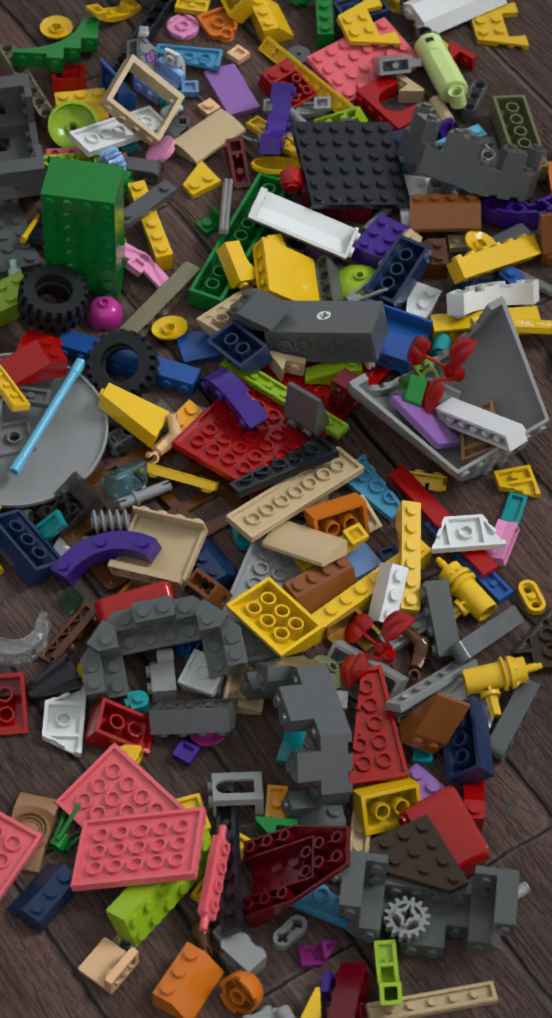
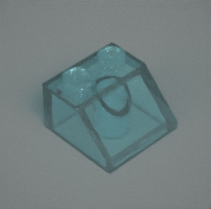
M134 460L130 463H125L121 467L109 471L102 476L103 488L114 503H116V499L130 495L132 491L137 492L147 487L146 461Z

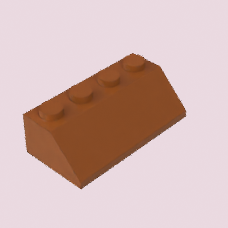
M475 193L409 195L410 229L414 232L481 231L480 195Z
M343 556L324 567L314 566L288 580L281 588L310 614H313L356 583L354 567L346 556Z

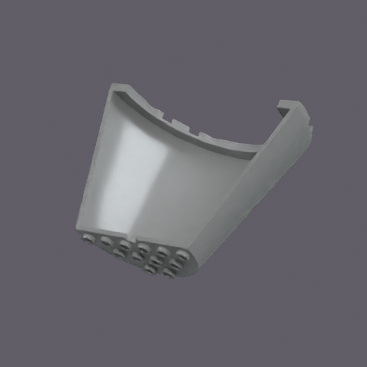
M503 296L486 305L479 319L470 326L472 331L468 335L466 332L460 335L478 341L469 357L461 365V368L465 369L464 379L461 382L452 380V382L444 381V383L462 391L458 400L477 406L493 399L498 415L523 424L528 441L513 451L509 452L496 447L479 458L463 464L461 461V444L459 447L434 449L388 401L392 395H402L398 382L400 377L388 383H382L383 388H380L378 384L369 386V379L364 373L351 380L348 384V392L352 398L460 482L473 479L481 474L486 476L497 465L499 467L505 465L509 457L524 449L533 438L543 433L550 421ZM447 347L438 355L432 357L445 365L451 364L449 361L451 356ZM432 362L441 378H447L443 373L444 368ZM424 363L422 364L424 370L427 368H431L430 365L426 367ZM413 369L410 372L402 375L405 376L408 374H414L416 376H419L416 369ZM434 372L426 374V379L428 376L433 379L436 377ZM448 427L460 440V431Z

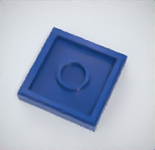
M204 330L184 333L175 339L183 364L193 365L220 359L219 353L206 343V340L211 336Z

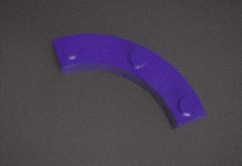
M272 82L270 103H273L272 112L268 113L266 131H263V134L260 136L259 154L280 155L282 151H285L287 134L291 132L290 125L292 122H290L293 97H296L297 92L294 83Z
M490 194L489 197L480 195L481 221L495 226L511 228L519 223H523L527 228L538 227L540 214L552 212V194L537 199L534 203L510 200L502 202Z
M219 367L200 379L199 384L202 390L209 395H216L219 401L222 400L237 416L241 428L246 429L247 432L269 418L257 399L252 400L247 393L249 391L248 387L230 370H224L223 367Z
M120 530L104 532L82 540L71 547L54 563L50 570L57 579L73 586L89 570V567L98 562L102 563L117 557L129 556L130 558L152 564L162 547L156 538L140 532Z

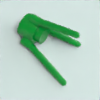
M80 802L77 803L62 828L67 813L63 812L55 832L49 840V847L59 854H62L64 851L68 853L80 840L79 835L69 843L70 837L65 833L81 806Z

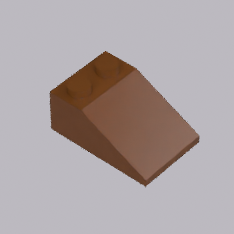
M552 212L540 214L536 241L542 254L537 256L541 266L552 265Z
M437 692L399 722L401 743L427 753L435 754L448 743L469 710L470 704Z

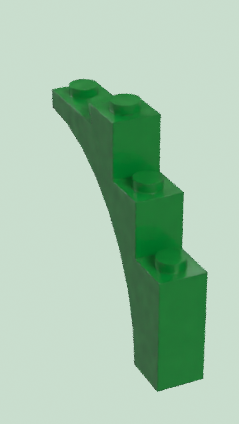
M82 17L81 24L77 30L67 38L56 43L34 48H13V66L46 68V72L63 73V62L80 63L81 52L97 53L99 19L96 17Z

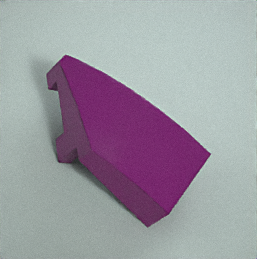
M339 940L321 941L319 945L298 946L296 953L300 970L322 967L339 944Z

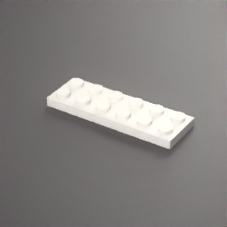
M150 105L130 112L155 133L163 120ZM114 117L70 131L68 134V138L87 157L100 154L108 147L118 148L142 140L137 135L131 133L127 127L119 123Z

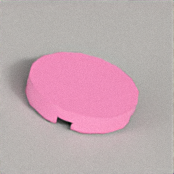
M184 14L185 16L175 15L171 17L167 22L168 34L172 38L182 41L196 37L199 33V22L195 17Z
M163 136L160 142L152 147L150 146L146 153V159L157 160L161 163L165 162L175 151L174 145H176V141L171 136Z

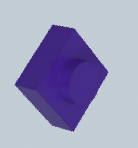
M448 118L442 121L438 132L439 140L447 137L448 132L455 129L453 119Z
M182 739L173 751L172 758L190 767L200 753V747Z
M331 971L322 972V980L319 983L320 992L330 1002L331 990L335 988V976Z

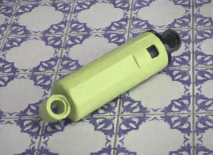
M429 27L418 28L415 32L416 39L413 48L418 58L422 59V65L438 95L445 103H450L453 109L465 107L467 104L465 95L468 91V85L440 34L432 31Z

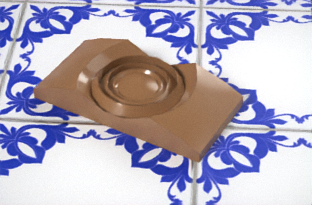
M493 399L476 406L498 415ZM460 432L461 461L463 464L475 460L497 447Z
M20 792L11 818L42 834L44 838L22 869V872L38 875L41 871L60 808L55 802L57 799Z

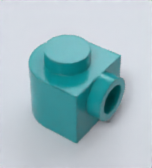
M135 690L126 693V699H123L124 706L142 714L148 712L149 696L146 692Z

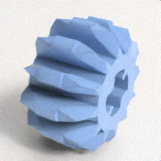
M108 147L99 154L100 158L98 160L100 163L124 166V171L126 170L125 157H123L122 152H119L117 147Z

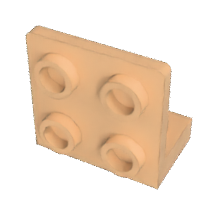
M104 937L78 967V970L112 995L139 963V951L131 947L126 952Z

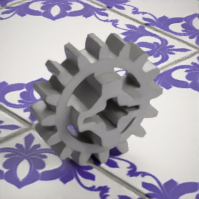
M406 896L403 897V901L395 898V903L389 902L388 909L384 910L383 924H386V932L392 931V938L396 935L399 936V942L403 938H406L408 943H410L411 938L418 941L419 934L425 936L426 930H429L431 915L427 914L428 907L422 908L423 902L419 901L416 903L415 897H412L410 901L407 900Z

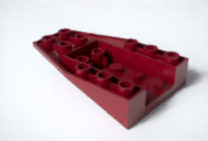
M295 824L244 841L243 861L253 867L252 895L242 898L243 920L256 928L350 867L351 828L349 826Z

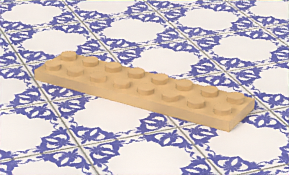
M337 446L336 449L339 451L338 458L299 473L297 476L282 480V482L277 483L227 514L225 521L252 543L302 512L305 508L310 507L364 473L365 467L341 447Z

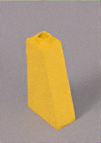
M108 383L106 389L102 388L97 397L100 399L98 404L100 409L148 447H153L167 421L166 414H169V411L111 383Z

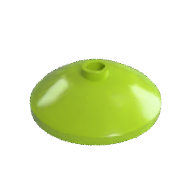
M66 101L56 106L51 112L48 120L49 135L54 143L61 148H78L68 138V134L71 131L70 128L75 127L79 129L97 123L99 120L95 111L89 105L81 101Z
M362 264L349 265L340 269L339 276L343 301H346L345 297L348 296V292L355 290L370 280L376 269ZM364 289L356 293H360L361 296L367 295L366 293H364Z

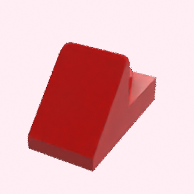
M449 41L448 50L456 65L460 64L470 71L476 68L477 55L453 41Z

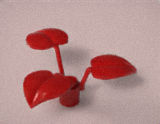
M417 336L412 340L407 352L409 364L417 366L425 357L443 367V373L447 377L435 378L433 382L427 381L421 404L425 411L433 414L435 407L443 396L444 386L442 382H452V380L461 382L464 379L465 369L461 368V365L469 357L478 341L464 336L457 337L449 349V355L451 356L449 361L451 364L445 365L426 354L431 346L430 341L426 337Z
M403 611L392 612L387 616L382 625L384 631L381 635L385 642H376L366 633L372 627L370 616L364 613L356 614L347 624L344 638L348 643L353 644L360 641L364 636L374 645L373 651L375 655L359 652L357 656L354 654L348 655L340 666V678L344 685L349 689L352 688L353 684L367 669L368 658L376 659L378 662L382 660L386 664L391 663L396 657V651L389 642L398 638L416 619Z

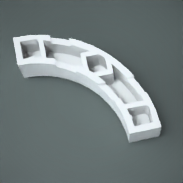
M539 279L516 280V283L505 284V281H496L467 286L465 290L456 289L446 294L447 315H453L454 318H464L465 315L471 312L484 310L487 304L501 296L505 299L507 306H534L535 303L540 301Z

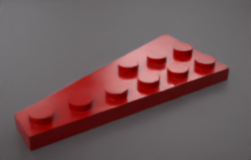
M382 665L367 667L360 677L352 745V771L349 772V782H352L353 787L409 777L394 713L385 708V703L390 700Z

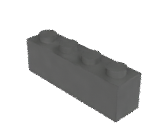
M448 579L425 581L419 593L420 599L424 601L425 606L423 607V616L428 622L426 627L427 636L431 638L432 643L430 645V654L434 656L435 663L454 661L455 658L448 648L460 639Z

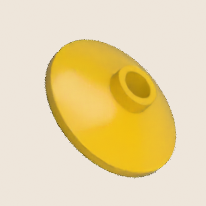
M59 15L47 17L40 24L41 33L50 39L65 38L73 30L72 22L68 18Z
M470 231L465 236L466 245L475 252H478V249L485 246L491 248L490 246L496 243L492 237L480 231Z
M166 316L158 319L152 325L151 330L152 334L158 339L172 340L182 336L187 331L188 325L182 317Z

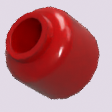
M288 166L280 172V186L284 191L296 193L302 188V172L298 168Z

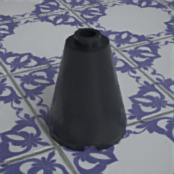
M65 651L28 683L29 688L27 692L32 700L36 698L39 702L84 686L79 673L72 661L67 657L68 655Z

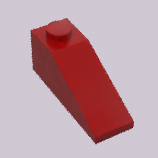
M484 781L479 783H463L462 801L477 828L482 832L485 812Z

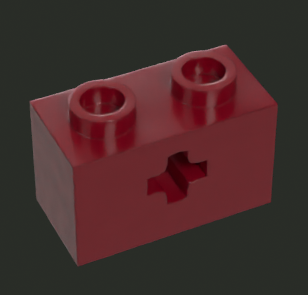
M344 368L331 380L328 406L344 414L356 403V400L348 392V384L351 380L357 378L358 375Z

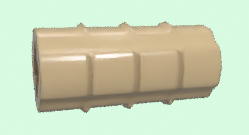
M439 95L433 96L428 103L433 108H436L435 115L438 116V119L443 121L451 118L455 123L453 114L449 111L446 103L441 100Z

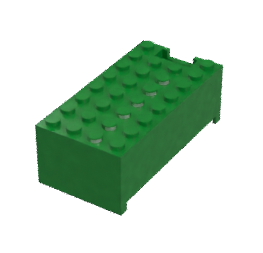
M51 157L40 193L45 264L47 266L56 264L58 267L62 265L67 267L68 270L72 269L75 271L76 275H80L83 282L86 283L88 294L95 295L94 299L100 296H109L119 301L127 270L124 267L127 263L125 262L123 198L124 166Z

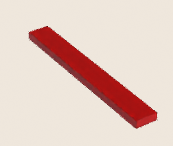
M404 465L388 473L390 481L409 501L421 503V513L439 531L443 518L451 516V514ZM485 550L459 552L482 578L499 569V565Z

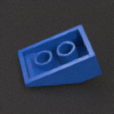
M102 58L99 59L101 88H105L106 92L116 72ZM123 81L113 99L126 110H135L136 94Z

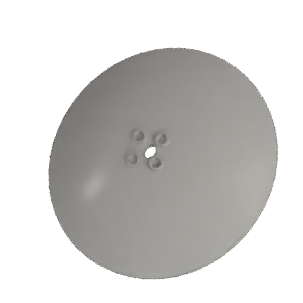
M12 353L0 354V361ZM67 365L65 377L24 386L51 389V403L69 374L71 367ZM82 374L76 378L18 476L12 475L9 472V468L23 449L46 409L30 407V410L12 412L8 405L4 403V419L0 437V506L2 508L36 506L60 498L84 482L99 464L108 440L107 413L98 407L100 401L97 398L99 395L98 391ZM13 436L19 437L16 441L10 440Z

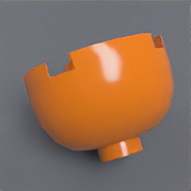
M240 970L233 972L225 977L219 985V988L222 986V993L220 994L222 1001L235 1014L237 1011L243 1013L242 1016L252 1014L263 1000L264 990L260 980L248 971Z

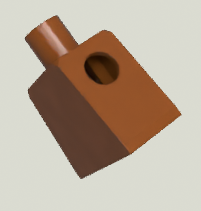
M198 567L185 582L198 594L220 609H223L232 597L231 592ZM205 582L209 584V588L207 590L202 588V585Z

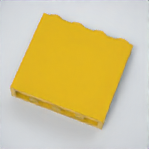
M262 237L252 247L257 289H261L285 301H320L314 259L265 237Z

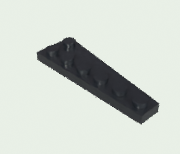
M318 435L301 444L302 448L296 451L293 449L288 451L287 456L281 459L278 457L273 459L272 464L269 466L262 465L229 483L230 490L238 498L246 497L253 492L263 490L270 485L280 483L282 480L297 476L306 470L330 462L339 457V451L321 435Z

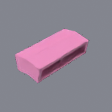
M498 519L495 525L496 534L501 540L504 539L506 541V548L485 551L499 566L505 567L520 530L517 522Z

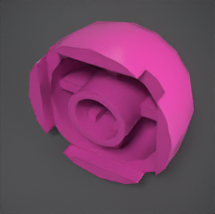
M100 296L89 304L87 322L94 330L100 331L102 329L108 332L117 329L122 323V307L116 299L109 296Z

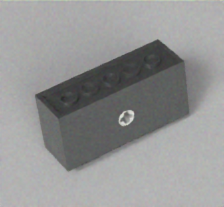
M287 301L293 307L271 331H264L269 351L272 350L306 358V362H364V366L367 369H371V367H375V363L379 359L389 329L383 301Z

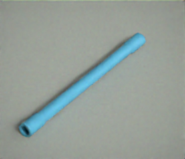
M82 358L75 360L58 392L23 449L10 466L9 472L12 475L18 476L29 455L76 378L79 377L84 369L86 361Z

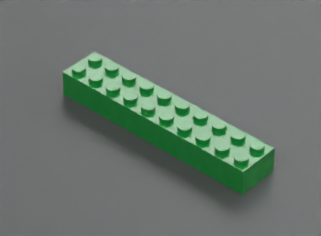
M262 172L258 173L229 222L228 234L221 235L189 289V305L208 311L234 295L237 288L231 289L216 250L225 242L239 240L250 264L253 263L252 247L262 237L269 235L272 229L248 220V215L261 187L282 198L290 199L291 193H287L281 188L280 178Z

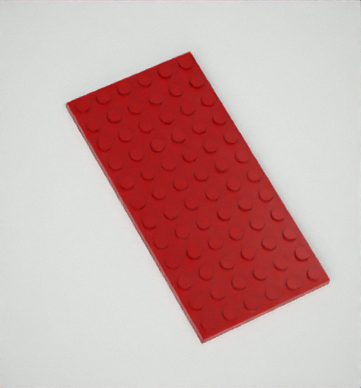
M306 362L305 368L324 362ZM362 362V374L365 373L368 377L369 386L379 385L392 372L391 369L375 364V367L367 369L364 366V362ZM268 365L260 370L286 387L291 381L320 398L325 410L342 421L360 404L356 401L351 408L344 414H341L328 406L331 385L305 384V373L303 376H298L285 372L281 382ZM245 384L249 389L247 393L252 400L257 399L269 416L265 422L247 432L246 429L241 428L238 418L222 400L219 401L217 398L172 441L171 446L230 482L254 471L262 465L269 466L272 464L273 459L277 457L281 459L287 456L288 451L292 449L296 451L302 448L301 444L314 438L312 436L310 438L305 436L301 429L297 427L295 429L290 427L286 423L284 407L266 397L263 393L261 394L258 390L253 389L248 384ZM325 431L321 433L324 439L329 436ZM277 483L270 485L263 490L253 492L251 494L256 497L264 491L271 488L272 486L276 485Z

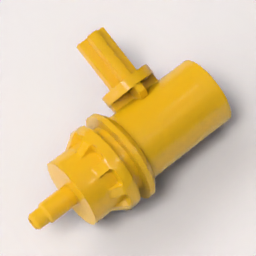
M441 557L436 558V562L442 569L438 579H448L451 598H457L452 602L455 619L460 615L466 617L469 613L478 622L487 619L496 610L497 604L475 581V573L471 572L468 567L461 566L458 561L448 565Z
M508 655L504 657V660L500 656L497 662L462 669L461 677L466 695L480 693L481 700H486L490 718H496L502 715L497 698L501 695L499 688H503L505 691H509V686L511 689H516L520 684L529 682V672L537 671L543 667L542 663L526 665L523 656L514 658Z

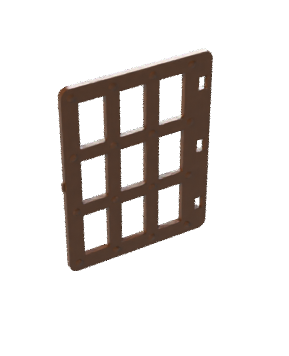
M145 445L92 473L78 487L67 493L68 498L62 501L57 498L40 504L39 511L45 518L56 509L60 510L63 516L96 498L106 510L104 515H106L108 509L114 515L115 509L119 507L116 506V502L107 491L137 475H140L148 486L162 482L159 478L149 477L147 472L142 471L143 464L153 459V456L150 458L145 457L147 452H152L151 448ZM171 448L167 453L159 457V461L155 464L163 462L180 451ZM186 456L192 465L182 469L181 472L195 476L201 473L206 479L220 482L218 490L212 491V493L201 492L182 503L168 491L141 502L138 507L159 497L169 508L166 511L168 514H181L186 518L193 519L190 512L221 495L232 509L205 523L208 529L206 536L212 537L230 526L225 521L226 515L247 502L242 497L238 498L230 490L229 482L225 478ZM114 468L117 469L116 472L109 475L108 471ZM168 479L172 489L182 484V482ZM133 506L126 508L127 513L133 511ZM65 519L68 527L59 533L69 546L73 547L83 540L81 537L91 534V520L73 529ZM100 562L88 568L104 589L110 592L123 587L131 580L112 575L106 566Z

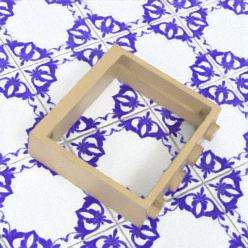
M132 54L123 61L98 105L105 112L112 115L119 123L127 127L131 133L137 135L144 143L152 147L160 142L185 96ZM128 71L171 104L156 133L113 99Z

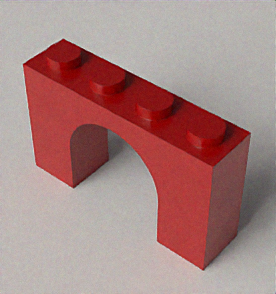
M384 75L356 90V104L376 122H390L392 131L403 129L410 125L415 105L420 103L418 102L402 111H391L384 108L381 104L397 95L398 83L390 75Z

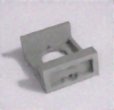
M261 771L211 773V782H207L208 794H212L208 796L209 808H213V817H216V806L254 805L255 815H264ZM253 781V792L221 793L216 789V786L222 782Z

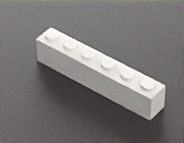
M451 397L435 408L438 418L447 427L509 452L528 441L523 424Z

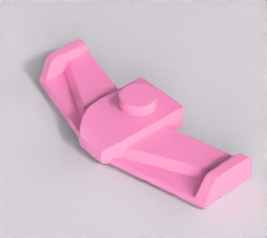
M125 242V260H127V263L124 267L137 277L144 273L159 289L169 277L154 262L151 256Z

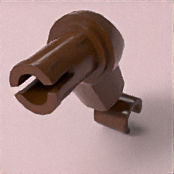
M410 625L401 635L414 648L407 677L410 678L411 675H414L416 683L420 678V673L427 659L429 640L426 636L418 634Z
M198 916L191 928V937L197 941L200 949L209 956L213 955L215 952L208 935H210L211 926L215 921L209 922L207 932H200L198 928L201 919Z

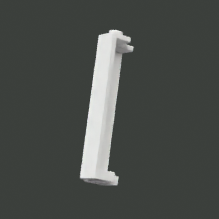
M410 0L403 3L406 18L415 20L416 30L425 26L431 28L432 31L440 33L507 4V0Z
M261 187L248 215V220L345 261L347 257L351 258L355 249L352 247L353 242L356 243L360 237V233H358L359 228H353L268 192V189Z

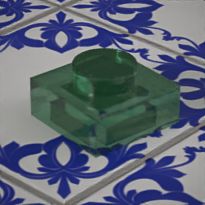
M67 587L58 603L69 614L74 615L84 601V598L73 587Z

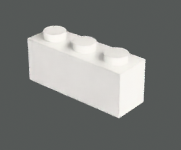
M380 563L368 613L372 622L383 625L388 615L394 611H399L409 568L394 563Z

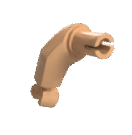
M177 412L166 414L169 431L151 448L152 452L145 454L146 458L153 456L149 463H157L159 457L173 448L171 447L172 441L183 431L180 428Z

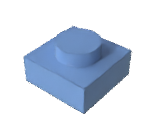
M198 80L181 81L185 97H199Z

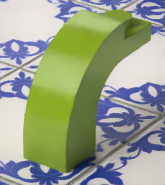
M396 939L374 941L375 969L380 1006L403 1004L398 972Z

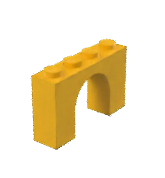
M281 233L265 237L286 247ZM236 240L222 244L216 252L231 289L239 288L242 290L252 285L257 287L255 267L247 260L240 241Z

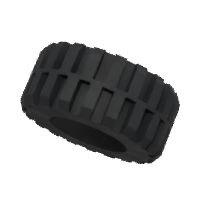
M45 264L41 265L40 268L35 267L31 269V272H27L20 281L17 310L20 317L25 320V323L33 326L34 330H42L46 334H49V332H54V334H60L62 331L63 333L68 332L70 328H76L84 319L88 301L87 285L83 282L80 275H76L75 271L72 269L68 270L65 266L61 265V267H58L56 264L47 266ZM53 294L62 297L66 302L50 304L41 300L39 296Z
M113 329L108 331V335L103 333L99 336L101 340L98 343L94 341L92 344L93 350H88L87 353L89 360H86L85 366L88 367L86 373L90 378L91 384L100 392L102 388L106 389L108 383H111L142 398L141 394L149 393L150 390L148 388L156 383L154 380L155 376H159L157 367L160 364L157 359L156 350L145 337L133 330L119 329L116 332ZM121 350L133 351L139 360L135 374L126 381L116 382L112 380L107 374V365L110 358Z

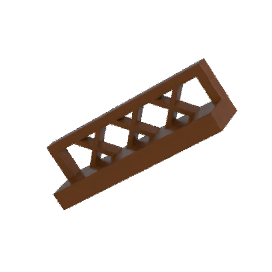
M84 602L38 655V659L49 665L64 651L69 658L99 623L95 605L92 606ZM87 609L88 612H87L86 615L82 618V615H81V614ZM72 625H76L74 629L70 631V627ZM62 638H65V639L62 641V643L59 645V644H58V641H59L60 639H62ZM49 652H53L50 658L46 657Z

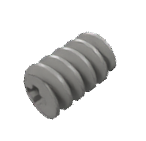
M100 509L98 515H96L95 510L91 512V533L93 529H95L96 534H99L101 528L103 532H108L109 528L111 531H116V528L120 531L126 528L128 531L130 527V513L127 514L126 509H123L122 514L119 513L118 509H115L114 515H112L110 509L107 510L106 515H104L102 509Z

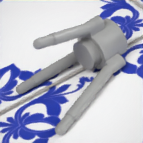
M368 280L355 290L348 292V296L345 299L346 301H363L366 298L388 291V288L380 289L361 296L360 293L356 294L366 287L370 281Z

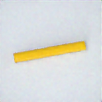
M37 213L20 237L21 243H26L28 240V236L39 220L40 213Z

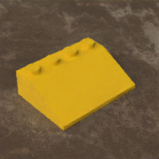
M269 576L225 606L280 658L304 652L321 640L324 626Z

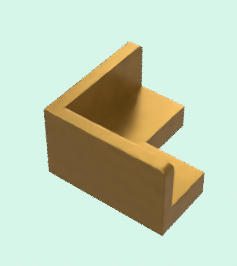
M355 606L328 624L325 628V641L330 646H332L334 641L344 640L347 642L344 638L345 628L356 614L362 612ZM372 623V627L366 633L376 642H380L381 631ZM364 636L357 643H353L366 654L371 652L374 647Z

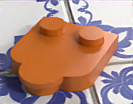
M224 6L196 16L199 25L209 39L219 40L222 43H231L234 40L238 23L228 16Z

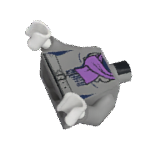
M139 26L137 38L127 41V58L133 54L153 71H156L157 59H159L157 58V49L146 39L149 35L148 26Z

